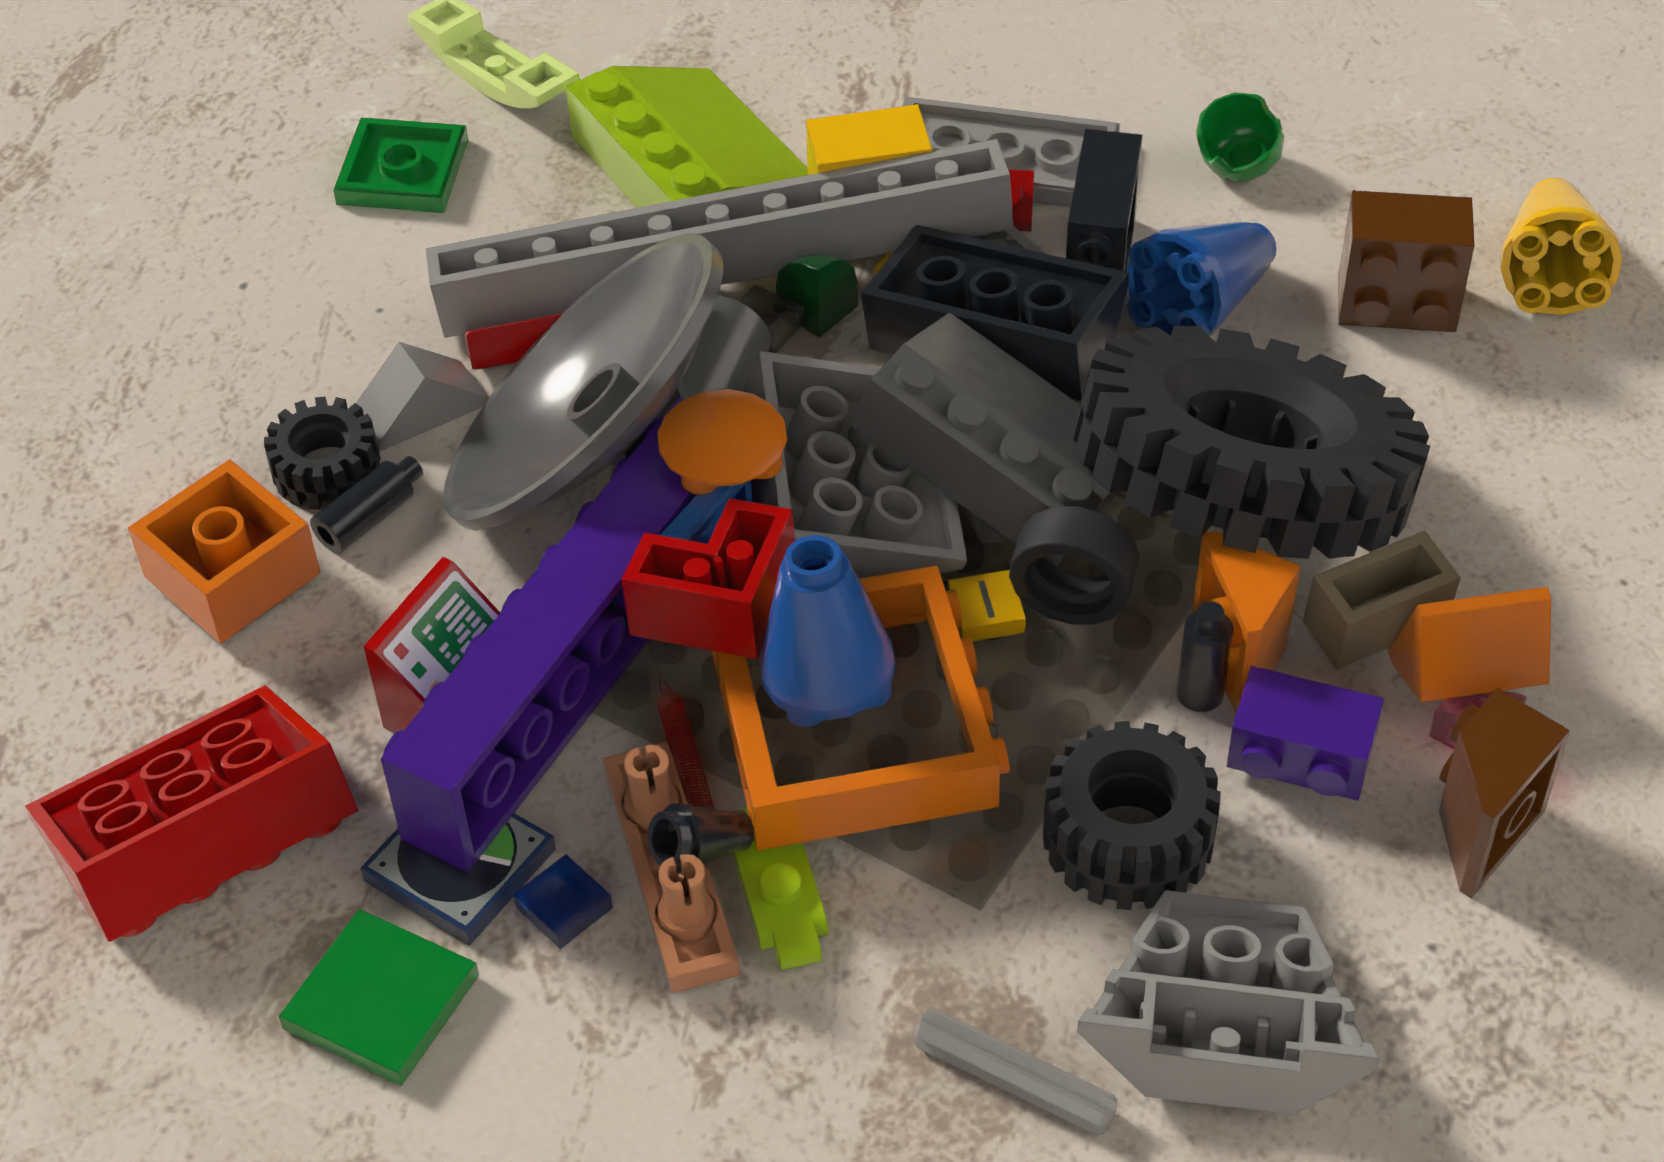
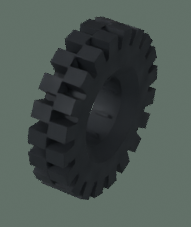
M1173 326L1171 336L1158 327L1134 330L1132 339L1120 334L1106 341L1104 350L1098 348L1092 358L1073 436V441L1077 442L1075 452L1082 465L1094 467L1092 478L1109 493L1128 491L1125 504L1151 518L1173 510L1170 528L1200 539L1211 526L1223 529V546L1256 553L1261 537L1267 538L1278 557L1309 559L1313 546L1328 559L1355 556L1358 546L1372 552L1388 545L1390 536L1397 538L1406 526L1431 445H1427L1429 434L1424 423L1413 420L1415 411L1400 397H1384L1386 387L1365 374L1343 378L1346 364L1322 354H1318L1304 362L1296 359L1300 346L1270 338L1266 350L1256 348L1250 333L1220 328L1216 342L1201 326Z

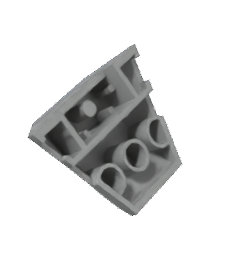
M1165 890L1132 939L1131 951L1118 970L1112 969L1106 978L1104 992L1093 1009L1087 1007L1078 1020L1077 1033L1145 1097L1294 1115L1376 1071L1379 1063V1057L1372 1042L1364 1043L1355 1025L1356 1009L1350 998L1342 997L1332 977L1333 962L1307 908L1302 906Z

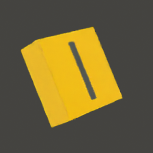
M1010 570L948 580V590L955 589L960 602L962 627L958 628L960 638L970 637L972 641L1025 633L1026 618L1020 598L1015 593L1010 581Z

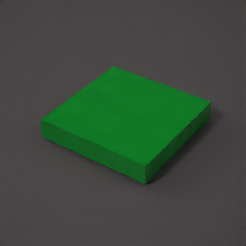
M360 118L333 189L336 205L444 213L469 140L466 125Z
M358 909L278 1017L284 1030L402 1086L479 977V971L476 962L364 910Z

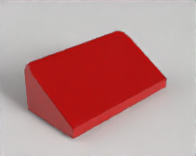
M562 314L464 332L472 370L518 362L533 343Z

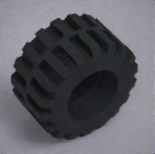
M1130 721L1115 722L1114 729L1108 731L1101 725L1087 730L1085 741L1074 737L1066 743L1064 756L1056 755L1050 765V777H1047L1045 794L1044 850H1049L1048 862L1054 872H1065L1064 884L1074 892L1082 888L1087 889L1089 901L1102 905L1105 898L1117 901L1116 909L1132 910V902H1144L1146 909H1150L1155 906L1165 890L1187 893L1188 882L1197 885L1205 875L1206 863L1210 864L1214 849L1221 791H1217L1218 777L1214 767H1205L1206 755L1197 746L1189 749L1185 748L1186 737L1175 731L1166 736L1158 733L1159 725L1144 722L1143 729L1131 728ZM1118 806H1132L1147 810L1159 819L1143 824H1130L1114 820L1102 811Z

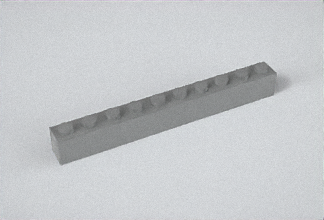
M998 140L983 141L426 248L429 283L444 338L459 336L471 330L563 314L596 283L627 260L661 241L682 234L693 233L702 235L719 250L724 264L721 283L723 285L778 274L780 269L794 259L815 253L834 255L848 261L894 252L916 225L969 237L984 236L993 232L1013 229L1010 173Z

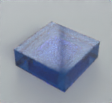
M567 854L513 894L516 908L559 949H562L613 908L611 894Z

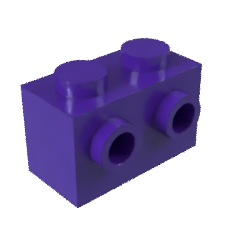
M1251 666L1232 726L1226 767L1246 772L1255 778L1275 779L1310 788L1322 795L1341 796L1359 801L1376 739L1384 698Z

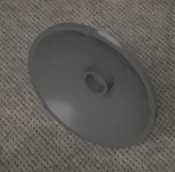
M682 234L668 238L643 250L596 283L533 343L487 400L454 456L443 490L444 507L450 517L469 530H486L500 526L537 506L571 492L609 465L616 467L622 459H629L643 442L651 424L656 418H662L679 397L686 399L701 392L732 389L744 391L759 351L769 352L771 336L764 321L751 308L735 299L718 295L723 278L724 264L719 250L708 239L699 234Z

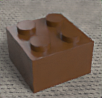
M1352 190L1338 273V325L1456 332L1475 247L1472 197Z

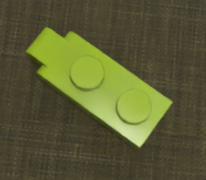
M747 808L738 809L748 814ZM753 839V843L748 850L732 853L760 951L774 948L781 971L821 962L823 959L818 938L829 935V928L804 844L797 843L757 851Z

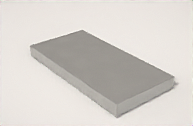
M905 97L903 106L919 105L932 151L997 139L1008 169L1035 170L1033 202L1071 207L1085 129L1120 132V123L914 97Z

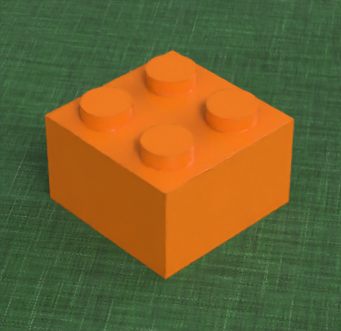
M231 459L128 527L144 577L220 644L321 573L309 524Z

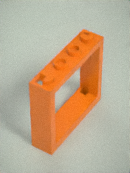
M938 565L860 578L859 580L884 628L928 621L968 753L777 787L746 657L711 651L745 802L754 827V841L757 851L999 807L1000 774L1010 773L1006 746L1002 737L993 739L991 737L989 726H993V710L989 692L986 686L977 688L975 686L973 677L977 676V659L974 645L970 637L960 638L958 628L962 627V614L959 598L955 589L945 591Z

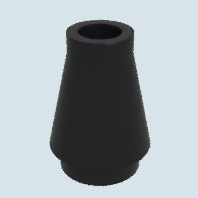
M673 803L651 819L647 834L648 847L652 858L659 866L666 859L673 857L676 872H681L680 855H694L705 865L729 854L748 850L753 843L754 827L749 815L742 810L724 811Z

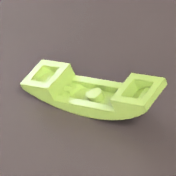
M434 0L407 15L410 26L448 68L476 90L502 104L516 108L538 107L566 91V85L580 80L577 71L548 53L544 52L531 59L486 31L483 27L481 12L462 0Z

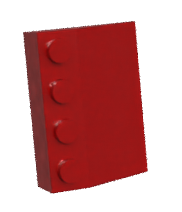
M266 685L25 805L31 820L79 900L108 942L120 936L131 937L144 932L155 923L158 916L183 903L191 904L208 898L217 891L219 884L245 870H259L272 864L279 858L281 851L306 838H318L331 833L338 828L342 819L359 811L330 742Z

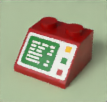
M443 556L363 646L383 728L393 733L405 730L423 708L425 699L432 687L438 682H444L462 661L464 652L471 640L477 635H483L501 613L452 560Z

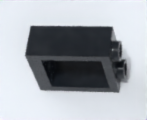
M1085 129L1068 218L1067 259L1127 272L1136 219L1143 134Z

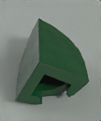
M815 253L794 259L778 271L776 281L777 311L818 337H821L858 307V281L855 268L846 260L829 254Z

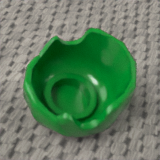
M1234 92L1214 99L1200 113L1196 129L1200 153L1205 164L1223 180L1248 182L1265 175L1281 158L1284 143L1281 121L1269 110L1263 97L1257 94Z

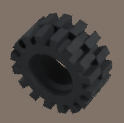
M326 396L315 397L316 406L307 407L305 400L294 403L296 408L295 414H291L287 409H284L277 414L280 424L270 422L267 428L269 437H264V448L273 483L276 485L278 493L283 498L289 495L291 503L300 507L304 500L307 499L309 509L320 510L322 501L329 500V503L333 502L380 465V453L372 419L369 414L364 415L362 407L356 403L348 408L346 399L338 397L335 398L332 406L327 404ZM320 448H342L337 453L325 458H305L307 454Z

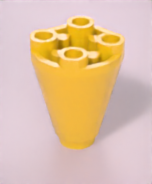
M1547 178L1538 182L1526 196L1503 244L1500 269L1506 289L1512 294L1520 310L1526 313L1566 315L1588 308L1601 307L1609 300L1612 292L1611 288L1619 277L1622 254L1616 233L1579 190L1564 179Z

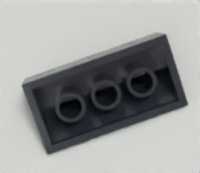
M916 225L861 292L869 349L894 355L905 342L950 312L1071 399L1082 401L1092 358L1098 348L1104 350L1106 341L1114 338L1116 335L1129 286V272Z

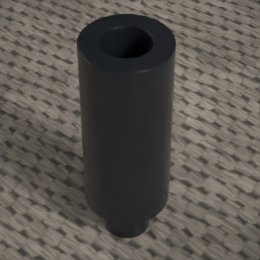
M411 456L405 457L397 465L391 461L381 463L310 519L311 528L317 539L331 552L340 554L413 496L414 489L412 483L423 475L421 465Z
M1213 601L1200 604L1197 611L1191 613L1184 624L1176 694L1184 707L1196 712H1207L1217 708L1222 703L1225 692L1233 624L1224 614V608L1219 603Z

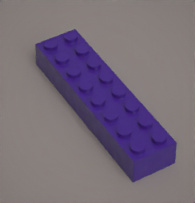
M679 397L667 413L684 399ZM665 415L662 418H656L651 424L643 442L629 459L624 458L616 465L609 483L595 500L588 501L582 506L574 525L558 544L551 545L544 552L538 569L521 589H515L509 594L503 604L500 615L483 635L475 636L464 652L462 661L444 682H438L432 687L425 699L423 708L405 730L397 731L388 741L381 757V762L401 840L469 872L649 639L630 635L621 579L644 532L661 535L697 495L684 489L681 484V476L671 471L659 454L657 432Z

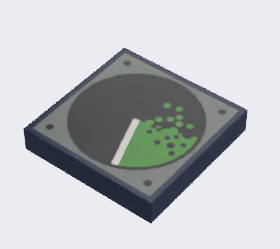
M514 813L469 872L401 840L398 828L360 869L364 882L466 944L471 945L556 850L553 835Z

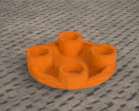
M723 389L704 391L686 398L665 415L657 432L659 454L670 470L681 476V484L684 489L693 494H708L719 486L740 485L755 478L769 479L776 476L783 466L782 453L787 443L785 421L772 404L753 393Z

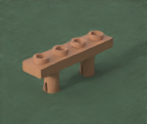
M668 742L645 745L644 748L639 749L637 747L628 752L602 758L606 780L671 993L739 976V959L708 864L703 865L701 860L694 855L684 854L680 855L682 870L681 872H676L673 857L666 859L659 866L649 851L647 834L650 821L654 815L663 812L667 806L673 803L688 805Z

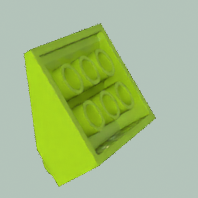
M611 66L566 85L572 137L636 208L808 175V168L710 68Z

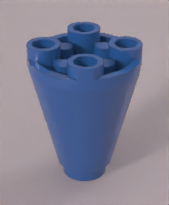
M1233 222L1164 229L1134 243L1130 248V260L1127 272H1129L1128 288L1131 297L1128 302V312L1131 319L1141 328L1158 327L1170 336L1173 326H1201L1209 336L1213 335L1271 266L1277 251L1272 233L1259 223Z
M820 535L805 536L797 539L785 552V557L778 572L760 656L764 690L776 706L786 711L790 722L797 726H814L823 720L850 717L867 708H876L884 705L890 699L892 693L891 682L896 671L892 642L849 559L834 540Z

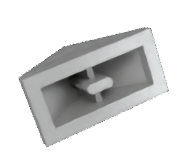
M398 342L356 404L362 407L364 415L369 414L372 419L378 448L382 451L482 408L487 402V396L460 360Z

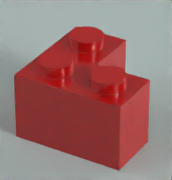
M729 498L708 544L644 532L621 579L630 635L757 659L763 647L779 568L787 548L795 541L793 509Z

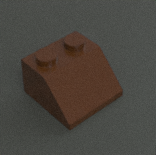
M1498 687L1479 709L1469 705L1455 722L1449 737L1451 741L1456 743L1455 749L1443 766L1439 776V780L1446 784L1439 808L1443 830L1459 891L1471 899L1545 812L1570 732L1569 729Z

